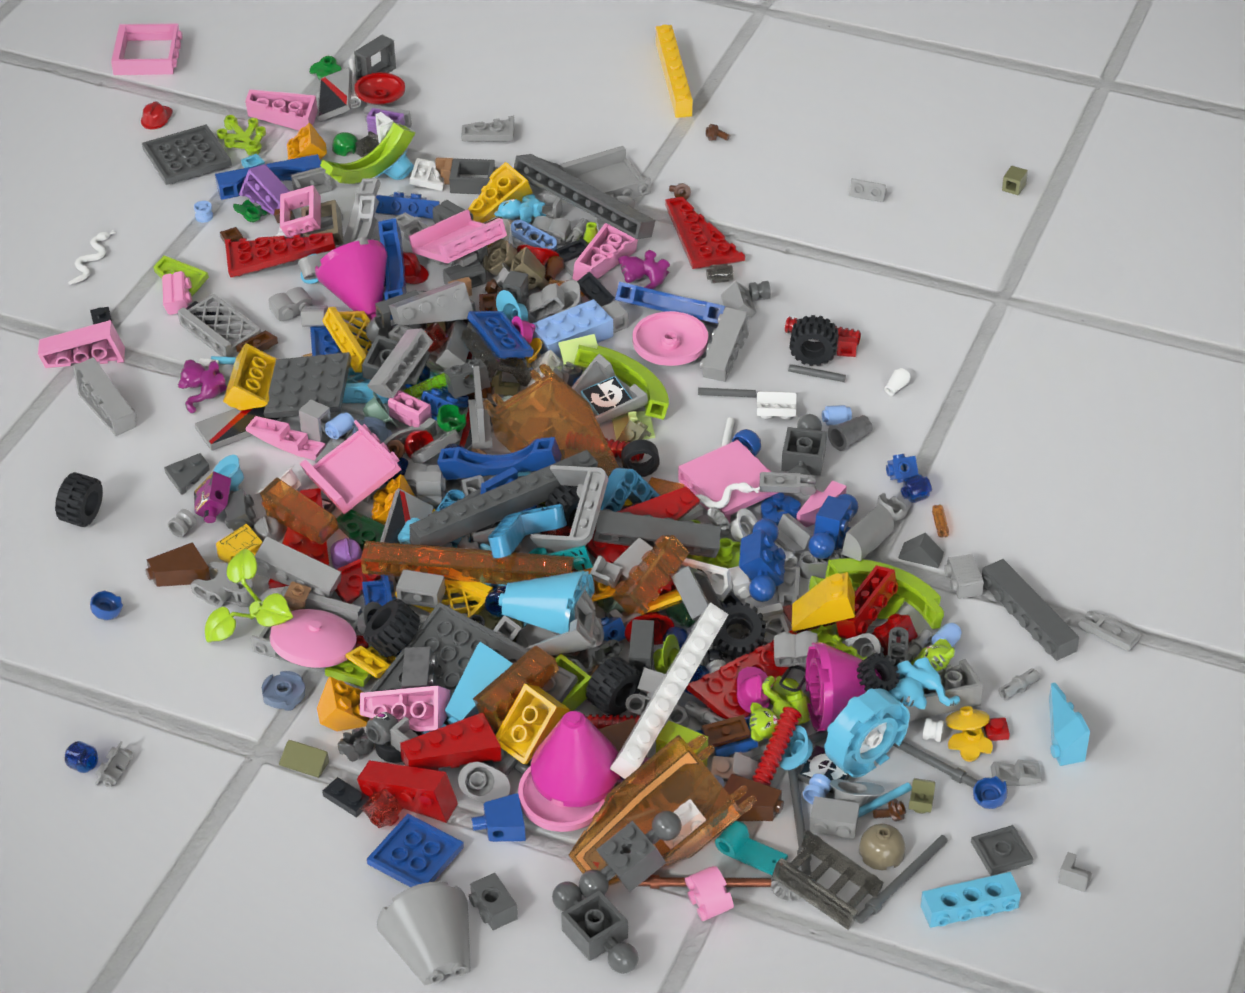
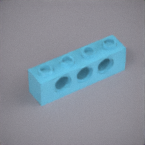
M1011 872L922 891L921 908L930 928L945 926L954 922L968 921L972 918L990 916L994 913L1012 911L1019 908L1021 892Z

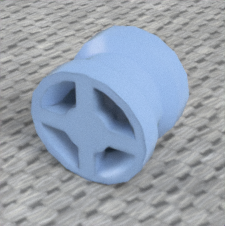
M199 201L195 203V218L198 222L205 223L213 219L210 202Z

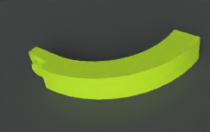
M393 122L382 142L368 155L350 163H334L322 160L320 166L326 170V174L339 183H360L362 179L373 178L395 163L407 149L415 132L405 125Z
M583 345L578 346L574 360L575 365L588 367L594 358L600 354L611 363L615 376L630 387L636 384L647 394L648 403L644 406L645 415L664 420L669 405L668 394L661 381L649 369L636 360L606 347L598 345L597 349Z
M846 558L828 561L825 577L848 572L849 577L852 579L853 587H859L876 565L894 569L898 583V590L895 595L904 597L905 602L914 607L932 629L940 628L944 617V611L939 606L941 597L933 588L918 577L900 568L863 559L858 561Z

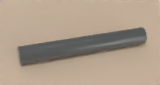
M792 364L789 365L788 372L845 382L846 379L844 374Z
M698 387V395L756 398V390Z

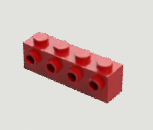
M878 565L874 567L855 592V617L836 621L839 637L848 639L867 632L871 623L877 619L881 610L887 606L891 597L897 593L898 583L894 569Z

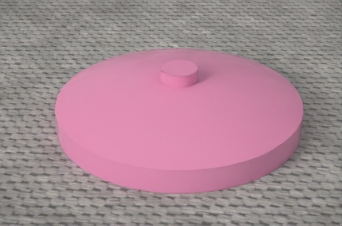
M673 311L655 313L642 319L633 330V347L635 351L645 360L659 365L676 366L690 363L699 358L706 351L708 345V331L705 325L697 318L686 313Z
M301 609L291 611L293 614L291 620L271 627L270 643L273 649L284 659L301 666L320 668L338 665L346 661V654L356 647L357 637L353 627L343 618L322 610Z
M531 766L521 777L518 787L521 809L526 817L539 827L557 832L579 830L592 824L605 811L609 800L608 796L598 803L583 807L563 806V802L553 798L552 801H549L536 789L531 776Z

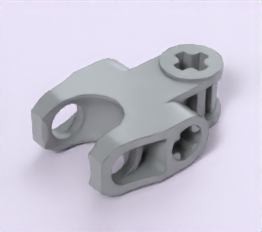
M210 562L208 567L212 580L196 579L191 583L192 592L197 597L217 607H221L226 601L240 607H248L255 602L241 581L233 583L228 579V563ZM246 579V583L253 591L252 580Z

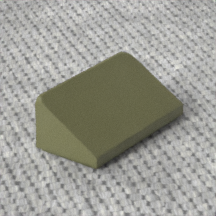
M288 740L279 765L319 778L329 763L328 752Z

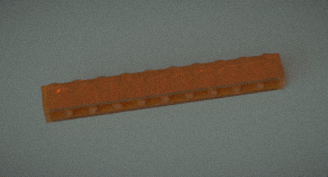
M365 541L361 565L363 574L401 576L403 570L441 575L444 576V580L507 585V583L572 573L574 572V557L512 552V554L502 558H493L492 551Z

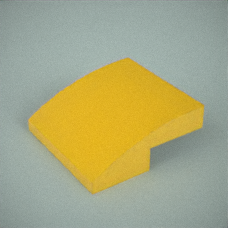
M673 590L638 603L636 607L641 615H645L648 612H658L682 603V598L677 590Z
M359 646L345 656V658L376 678H381L396 659L394 656L384 657L372 646L367 649Z

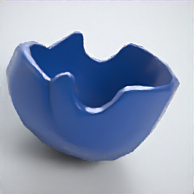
M741 430L732 439V442L736 440L741 442L754 456L761 450V439L752 430Z
M108 591L97 592L90 601L92 613L102 620L116 618L123 607L121 597Z
M997 776L978 780L973 787L974 800L985 809L1000 807L1007 799L1008 789L1006 781L1002 782Z

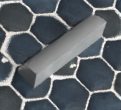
M456 320L446 331L435 362L448 369L454 365H463L466 362L473 341V330L462 321Z
M422 328L407 330L367 386L382 397L393 398L433 343L432 339Z
M880 504L846 532L842 555L862 561L893 533L894 520L891 513Z

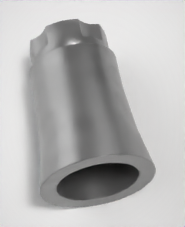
M862 415L840 424L831 425L828 429L829 441L834 448L843 451L872 431V423L867 416Z

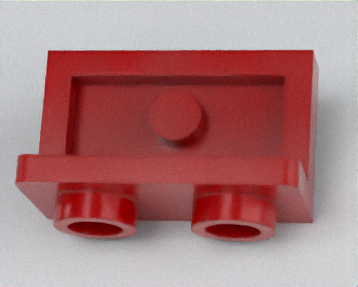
M893 614L888 617V620L883 625L874 629L872 634L878 638L881 647L884 648V656L888 655L889 632L892 628L902 627L906 629L909 634L908 644L912 639L918 637L909 615ZM897 637L896 643H900L901 639Z

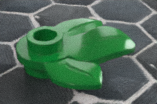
M325 56L320 62H316L310 67L309 73L317 74L320 81V78L342 69L336 64L334 57Z
M249 200L244 201L242 205L233 204L234 210L243 215L249 222L259 221L261 216L268 213L261 208V205L256 207Z

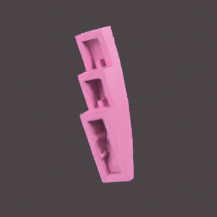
M255 416L246 427L247 432L281 450L314 461L326 447L325 443L309 440L307 433L290 430L289 423Z

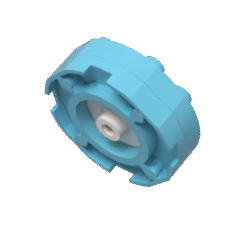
M871 688L865 694L851 698L847 706L827 729L828 736L824 745L826 756L843 772L848 773L853 778L866 775L877 768L874 766V760L879 765L883 764L890 758L886 753L894 743L898 746L902 743L910 720L909 710L885 689Z

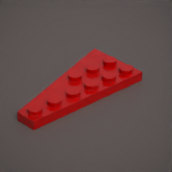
M316 233L309 235V237L293 235V238H285V236L258 237L253 241L240 238L237 242L225 239L230 278L274 267L286 262H293L311 254H319L336 249L333 233Z
M789 631L791 634H797L795 631ZM772 640V642L756 648L755 651L727 663L713 673H708L701 679L689 683L686 689L721 718L729 719L744 715V718H746L750 713L740 706L737 699V678L739 672L746 667H756L766 673L768 677L773 676L776 681V678L782 676L789 667H778L775 665L774 640Z

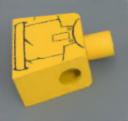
M245 524L216 543L217 555L220 560L229 564L232 558L244 549L250 550L255 556L263 542Z

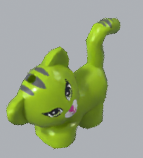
M939 639L933 645L923 648L911 661V664L913 666L916 660L927 657L932 667L936 671H940L954 657L955 649L946 639Z
M773 676L767 677L762 684L763 693L774 702L772 711L768 708H763L757 702H752L750 706L751 717L749 724L751 738L757 742L771 738L772 732L775 731L774 727L778 725L777 720L781 719L780 714L784 713L782 711L783 707H792L789 702L783 700L776 692L771 690L770 686L775 682ZM801 718L798 719V725H800V723L802 722Z

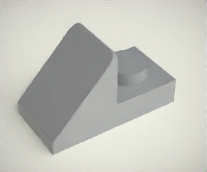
M735 752L734 758L713 756L711 776L716 775L724 781H728L731 774H735L753 781L752 776L756 775L755 769L758 767V761Z

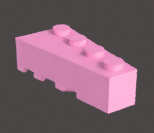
M249 90L246 98L249 117L298 131L308 123L313 125L318 112L316 96Z
M605 223L575 261L573 279L578 281L589 271L596 279H599L619 264L618 259L621 256H630L635 253L638 240Z
M111 320L39 339L38 355L45 368L71 366L73 363L79 364L93 357L100 364H107L108 361L117 360V363L124 362L125 347Z

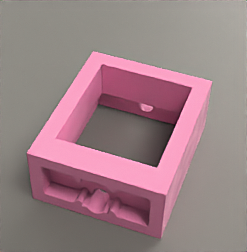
M314 185L280 195V228L287 238L321 229V196ZM309 205L308 216L290 220V210Z

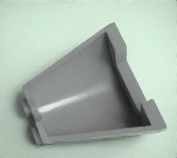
M598 354L558 404V408L561 411L559 416L564 423L569 422L572 429L579 433L644 407L648 403V397L636 384L628 387L615 376L632 399L596 416L581 396V391L615 376L611 363Z
M584 590L576 603L579 619L577 618L570 622L568 632L556 636V634L549 630L527 624L518 632L515 643L543 658L596 648L603 643L604 631L601 619L595 616L594 610L596 607L587 591Z
M447 882L419 884L392 898L393 903L388 908L384 907L377 920L378 931L424 985L438 983L447 974L461 976L470 972L468 901L465 893L458 886H448Z

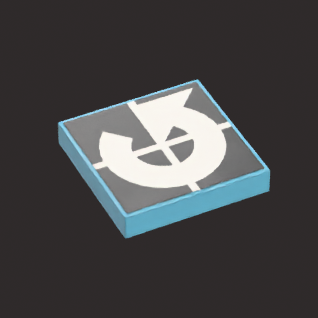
M615 376L581 391V396L596 416L632 399Z

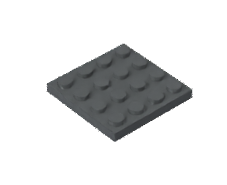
M207 124L142 143L143 150L166 185L232 166L231 159Z
M350 352L276 359L269 388V402L264 410L265 418L299 416L300 408L309 400L330 407V413L341 412L351 363Z

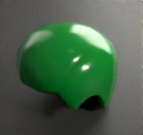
M342 132L333 139L332 151L337 155L346 156L350 151L354 154L359 148V140L352 133Z
M442 405L438 409L437 424L445 432L456 429L458 433L466 426V414L462 415L459 407L456 405Z

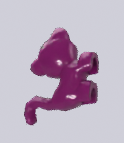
M652 250L645 252V260L638 257H629L628 255L621 256L618 259L622 274L627 283H632L646 275L651 283L644 288L652 290L663 283L665 277L669 274L667 268L670 266V263L665 259L655 262L656 253Z
M186 360L184 362L178 388L186 389L188 387L197 388L202 386L200 394L190 396L185 402L186 409L190 413L196 412V407L193 406V403L201 402L205 399H213L221 392L227 390L224 376L220 373L216 360L210 362L208 370L194 360Z

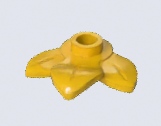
M978 728L962 730V733L953 734L948 741V748L960 750L961 757L967 762H972L978 759L981 752L990 754L993 744L991 740L984 737L982 729Z

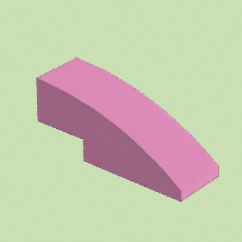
M832 481L824 492L816 490V493L811 495L798 511L796 520L805 527L814 525L816 514L828 495L837 497L841 494H846L847 486Z

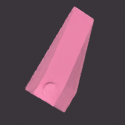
M440 686L360 693V715L373 718L381 712H388L395 716L398 722L407 717L411 730L418 732L433 731L441 728L448 717L445 709L450 701V690Z

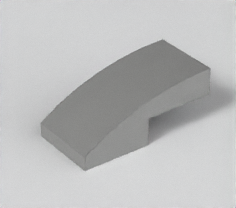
M1018 759L1015 765L995 761L991 765L992 777L997 776L1002 782L1006 781L1007 786L1031 785L1042 781L1039 763Z

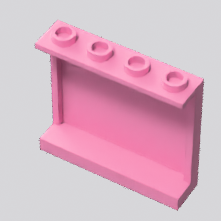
M467 209L408 237L413 253L448 264L506 237L507 234L503 219L497 218L486 224L471 220L469 210Z
M356 420L354 423L359 430L313 466L306 459L300 463L307 476L343 514L347 513L401 471L397 463L400 460L394 452H390L388 447L383 442L381 443L374 433L371 434V431L365 424L361 425Z
M736 440L678 466V481L684 487L687 486L695 495L701 494L714 502H718L722 499L727 486L745 482L753 488H758L760 473L771 472V470L766 468L746 446ZM738 489L733 490L729 503L726 507L719 510L730 523L732 514L779 492L756 493L752 491L743 493ZM700 503L707 511L710 509L703 503Z

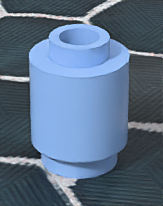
M845 405L826 406L825 410L822 411V420L826 422L827 426L840 424L852 419L851 408Z
M347 412L340 413L325 424V432L330 438L338 439L352 429V426L355 424L354 419Z
M955 623L943 625L932 637V644L939 639H946L953 647L960 640L961 629Z

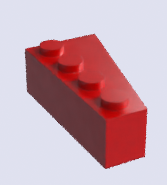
M483 712L400 743L401 758L405 766L439 771V768H459V765L471 762L501 761V746Z
M369 760L357 778L362 793L370 798L447 823L458 805L448 775L444 771Z

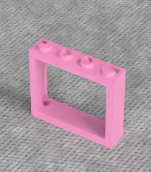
M178 23L119 24L111 60L113 74H173L174 68L177 67L179 49H181L180 40L183 37L182 32L179 31ZM172 40L169 57L166 59H124L128 41Z

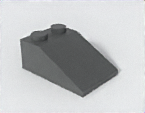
M379 335L376 336L362 364L363 378L372 380L398 344V341ZM426 351L403 384H417L431 352Z

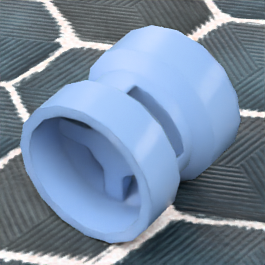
M814 774L809 781V785L803 791L804 799L813 805L814 796L826 798V794L832 788L830 779L822 774Z

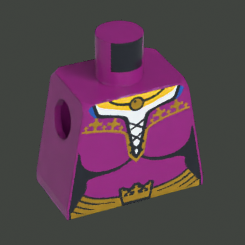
M215 471L194 491L195 513L204 517L206 523L216 522V517L226 508L228 503L231 478Z

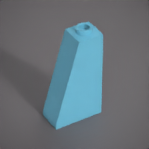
M480 642L445 709L449 718L447 720L449 724L484 712L517 675L513 663Z

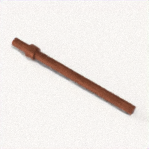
M651 875L638 885L650 886V889H659V887H687L686 877H660L659 875ZM724 878L727 884L725 887H771V878Z

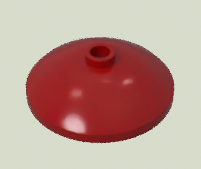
M390 73L368 74L360 78L355 84L356 96L362 101L373 105L393 103L405 93L404 81Z

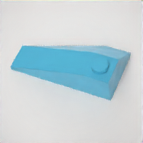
M1051 683L1049 694L1051 754L1053 758L1057 759L1060 766L1083 762L1086 759L1090 730L1081 713L1073 711L1074 705L1072 702L1066 701V696L1056 683Z

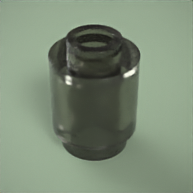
M710 265L709 269H706L707 280H710L711 283L733 280L732 265Z

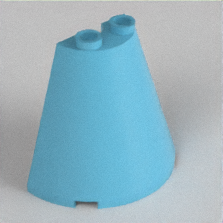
M578 571L507 583L505 593H501L499 597L502 615L558 634L568 632L570 622L575 620V605L584 590L587 591L590 598L595 593L593 577L591 574H588V571Z

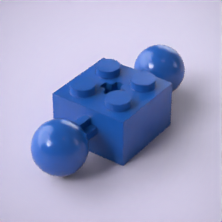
M841 494L837 497L828 495L816 514L814 535L808 544L809 551L815 558L826 559L833 554L834 550L843 549L846 532L851 529V527H848L849 522L858 512L859 506L854 496Z
M770 519L757 521L753 526L752 534L741 538L739 567L752 580L749 584V593L758 602H766L772 599L776 592V586L784 583L786 555L783 549L774 543L778 537L779 530L776 523Z

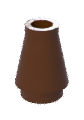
M552 256L547 260L544 278L549 283H553L564 269V260L561 257Z

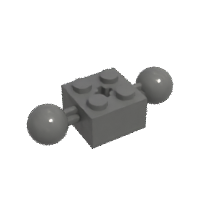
M813 414L803 415L798 420L797 428H787L782 451L781 471L821 476L826 451L827 431H821L822 423L817 416Z
M672 811L659 812L654 817L652 829L647 834H644L631 821L596 849L607 866L601 871L592 869L582 874L579 880V888L582 895L587 898L599 890L605 895L609 887L608 881L615 875L631 892L666 864V861L654 844L660 839L669 841L679 835L682 828L679 816Z
M569 881L559 883L553 890L552 900L554 905L563 911L561 913L562 931L589 961L607 951L608 963L615 972L621 974L631 972L638 963V953L631 944L622 942L628 938V920L600 890L582 900L581 890L575 883Z

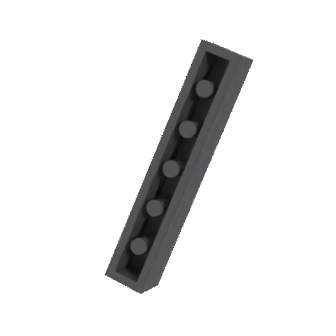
M603 509L599 512L593 541L631 546L640 537L655 550L716 558L720 549L721 527L710 523L698 524L693 521H677L672 518L662 519L651 515L641 516L630 512L620 513Z
M1004 559L983 567V587L988 589L994 595V598L1006 608L1008 613L1013 615L1019 624L1032 635L1033 639L1040 643L1047 654H1050L1058 661L1077 652L1079 636Z

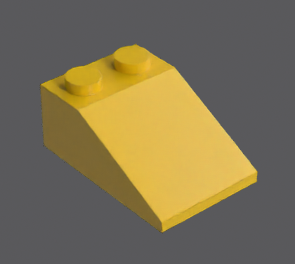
M848 572L826 577L792 603V631L855 617V591Z
M524 684L495 736L502 749L524 765H527L538 746L570 709L540 687Z

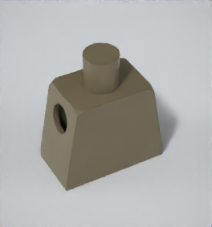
M527 247L515 255L512 259L510 270L528 274L529 290L537 286L542 291L543 288L550 285L544 278L545 267Z

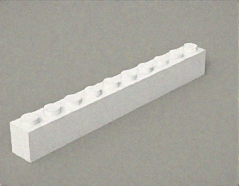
M711 602L699 617L610 767L612 771L627 781L639 769L729 615Z

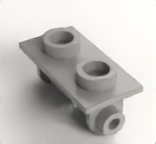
M851 179L849 196L878 202L884 201V195L887 193L886 185Z
M122 741L117 748L112 747L106 757L108 762L106 764L101 763L96 772V775L99 776L95 783L96 785H98L100 780L107 787L115 785L123 772L117 769L116 766L124 770L131 761L132 752L129 749L120 748L123 743Z

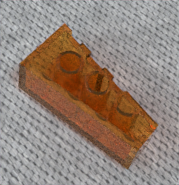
M278 477L260 492L262 505L265 508L267 517H274L280 524L308 537L312 541L322 545L339 529L334 515Z
M662 535L656 540L655 547L642 556L640 564L634 566L629 571V576L626 580L621 581L615 587L616 591L611 596L628 614L647 613L650 609L648 603L658 598L660 595L657 592L658 589L668 584L670 581L669 574H673L678 570L690 552L674 535Z
M535 645L473 698L479 713L483 712L489 724L496 730H499L524 684L538 686L542 689L559 670L555 658Z

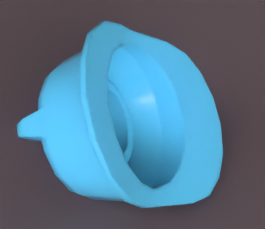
M408 150L379 175L385 173L394 180H401L407 177L414 168V165L405 154Z
M500 291L496 298L497 310L503 311L511 322L515 316H519L521 320L528 322L527 308L523 304L517 303L509 291Z
M229 455L223 458L213 470L231 478L230 491L233 490L234 492L239 490V485L244 479L237 455Z
M795 725L796 730L792 731L793 736L790 737V743H787L788 748L784 750L785 754L781 756L782 761L779 764L784 770H792L800 764H805L812 754L813 744L808 737L806 729L802 726Z

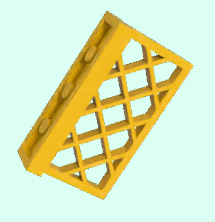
M329 307L322 322L342 353L350 352V365L354 372L361 373L363 371L362 364L369 352L367 349H370L372 346L366 332L362 331L363 329L366 330L370 319L364 311L338 312L336 307ZM351 323L360 327L361 329L354 327L353 325H351ZM359 336L369 340V342L359 338Z
M425 557L419 561L417 572L444 576L446 588L444 595H447L448 599L442 600L441 603L450 605L451 609L461 614L467 613V617L470 618L472 615H478L485 606L490 607L494 602L492 587ZM458 593L462 597L451 598L450 594ZM475 600L479 603L478 605L468 606V601ZM465 602L466 607L454 609L453 604ZM413 605L429 613L434 610L431 607Z

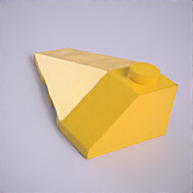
M505 162L489 177L490 181L486 186H483L481 189L482 193L477 199H474L468 210L473 214V221L484 223L495 217L494 213L498 211V207L502 202L512 199L522 202L524 196L531 195L533 192L528 180Z

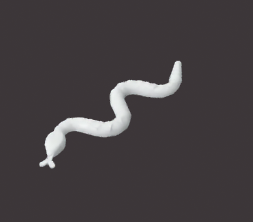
M114 230L110 233L100 232L91 240L92 247L98 253L83 255L76 259L75 266L83 274L70 280L68 285L87 279L90 270L83 263L100 260L105 256V247L97 242L108 239L110 234H116Z
M745 482L731 484L725 488L723 497L718 502H714L701 494L696 496L700 499V503H703L708 508L721 509L729 503L733 490L738 489L743 493L752 491L759 493L760 487L753 488ZM691 511L680 520H684L686 517H688Z

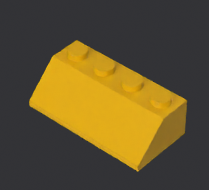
M245 343L235 359L223 402L240 411L266 406L269 402V388L276 358Z

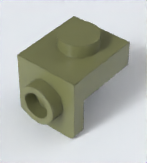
M498 370L495 376H492L491 385L494 387V394H503L504 397H515L520 392L521 383L502 381V371Z
M629 420L617 440H620V442L626 441L628 444V442L642 440L645 435L650 437L651 433L646 430L648 426L639 420L637 423Z
M914 778L908 809L914 810L917 813H931L936 782Z

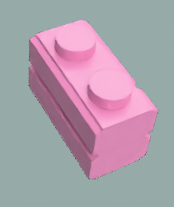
M182 271L163 275V306L169 315L177 314L178 310L183 307L186 309L189 303L192 302V296L189 292V289L192 288L190 278H187Z
M401 390L388 400L389 416L410 427H419L429 417L432 418L430 404Z

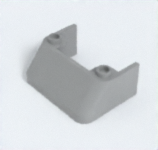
M550 466V470L561 485L578 486L577 495L580 500L570 535L531 534L530 538L537 548H545L547 553L550 554L584 546L592 539L608 483V476L602 468Z

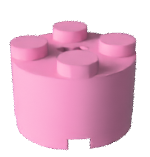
M716 866L708 867L685 878L686 885L690 890L687 892L692 905H698L697 912L702 922L727 912L734 907L730 892L727 893L725 885H727L725 879Z

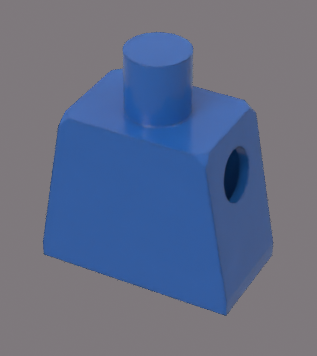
M518 793L485 802L483 804L484 816L471 817L473 831L486 829L488 840L491 842L526 841L525 824Z

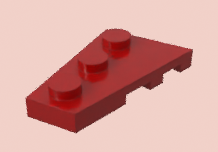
M377 552L336 569L341 572V581L335 591L342 602L353 603L363 594L362 582L378 581L381 578L380 559L376 557Z

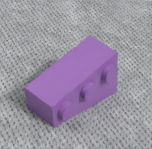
M264 164L248 170L239 195L250 198L252 203L260 204L262 209L274 215L275 209H280V195L290 191Z

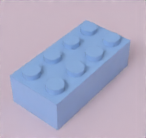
M594 299L532 323L536 326L533 338H539L542 341V347L539 351L541 355L551 349L559 358H562L558 345L559 342L595 334L597 343L613 337V319Z

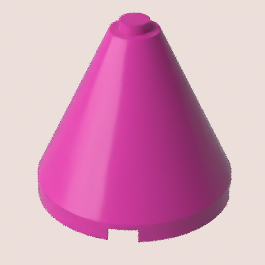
M368 240L369 244L360 245L359 241H354L326 254L320 260L322 265L319 268L318 266L315 267V274L318 281L353 311H364L371 321L376 317L375 303L383 301L387 252L384 245L377 240Z
M815 642L812 643L814 646L808 648L806 658L805 684L806 691H809L811 702L807 706L813 728L816 731H827L829 725L835 721L851 698L859 697L866 693L864 690L866 686L864 684L861 686L859 682L862 680L857 678L859 674L857 668L862 659L825 643ZM874 668L876 675L882 680L880 673Z
M567 712L538 746L532 757L531 776L533 783L542 796L549 801H552V798L561 801L563 806L583 807L598 803L614 791L615 784L620 780L621 776L610 769L619 752L581 712Z

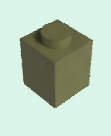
M1011 165L1003 177L1002 191L1019 195L1026 185L1028 170Z

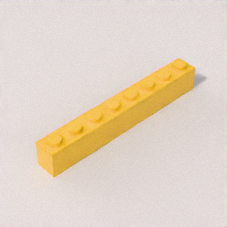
M672 25L656 26V46L675 118L691 117L692 96Z

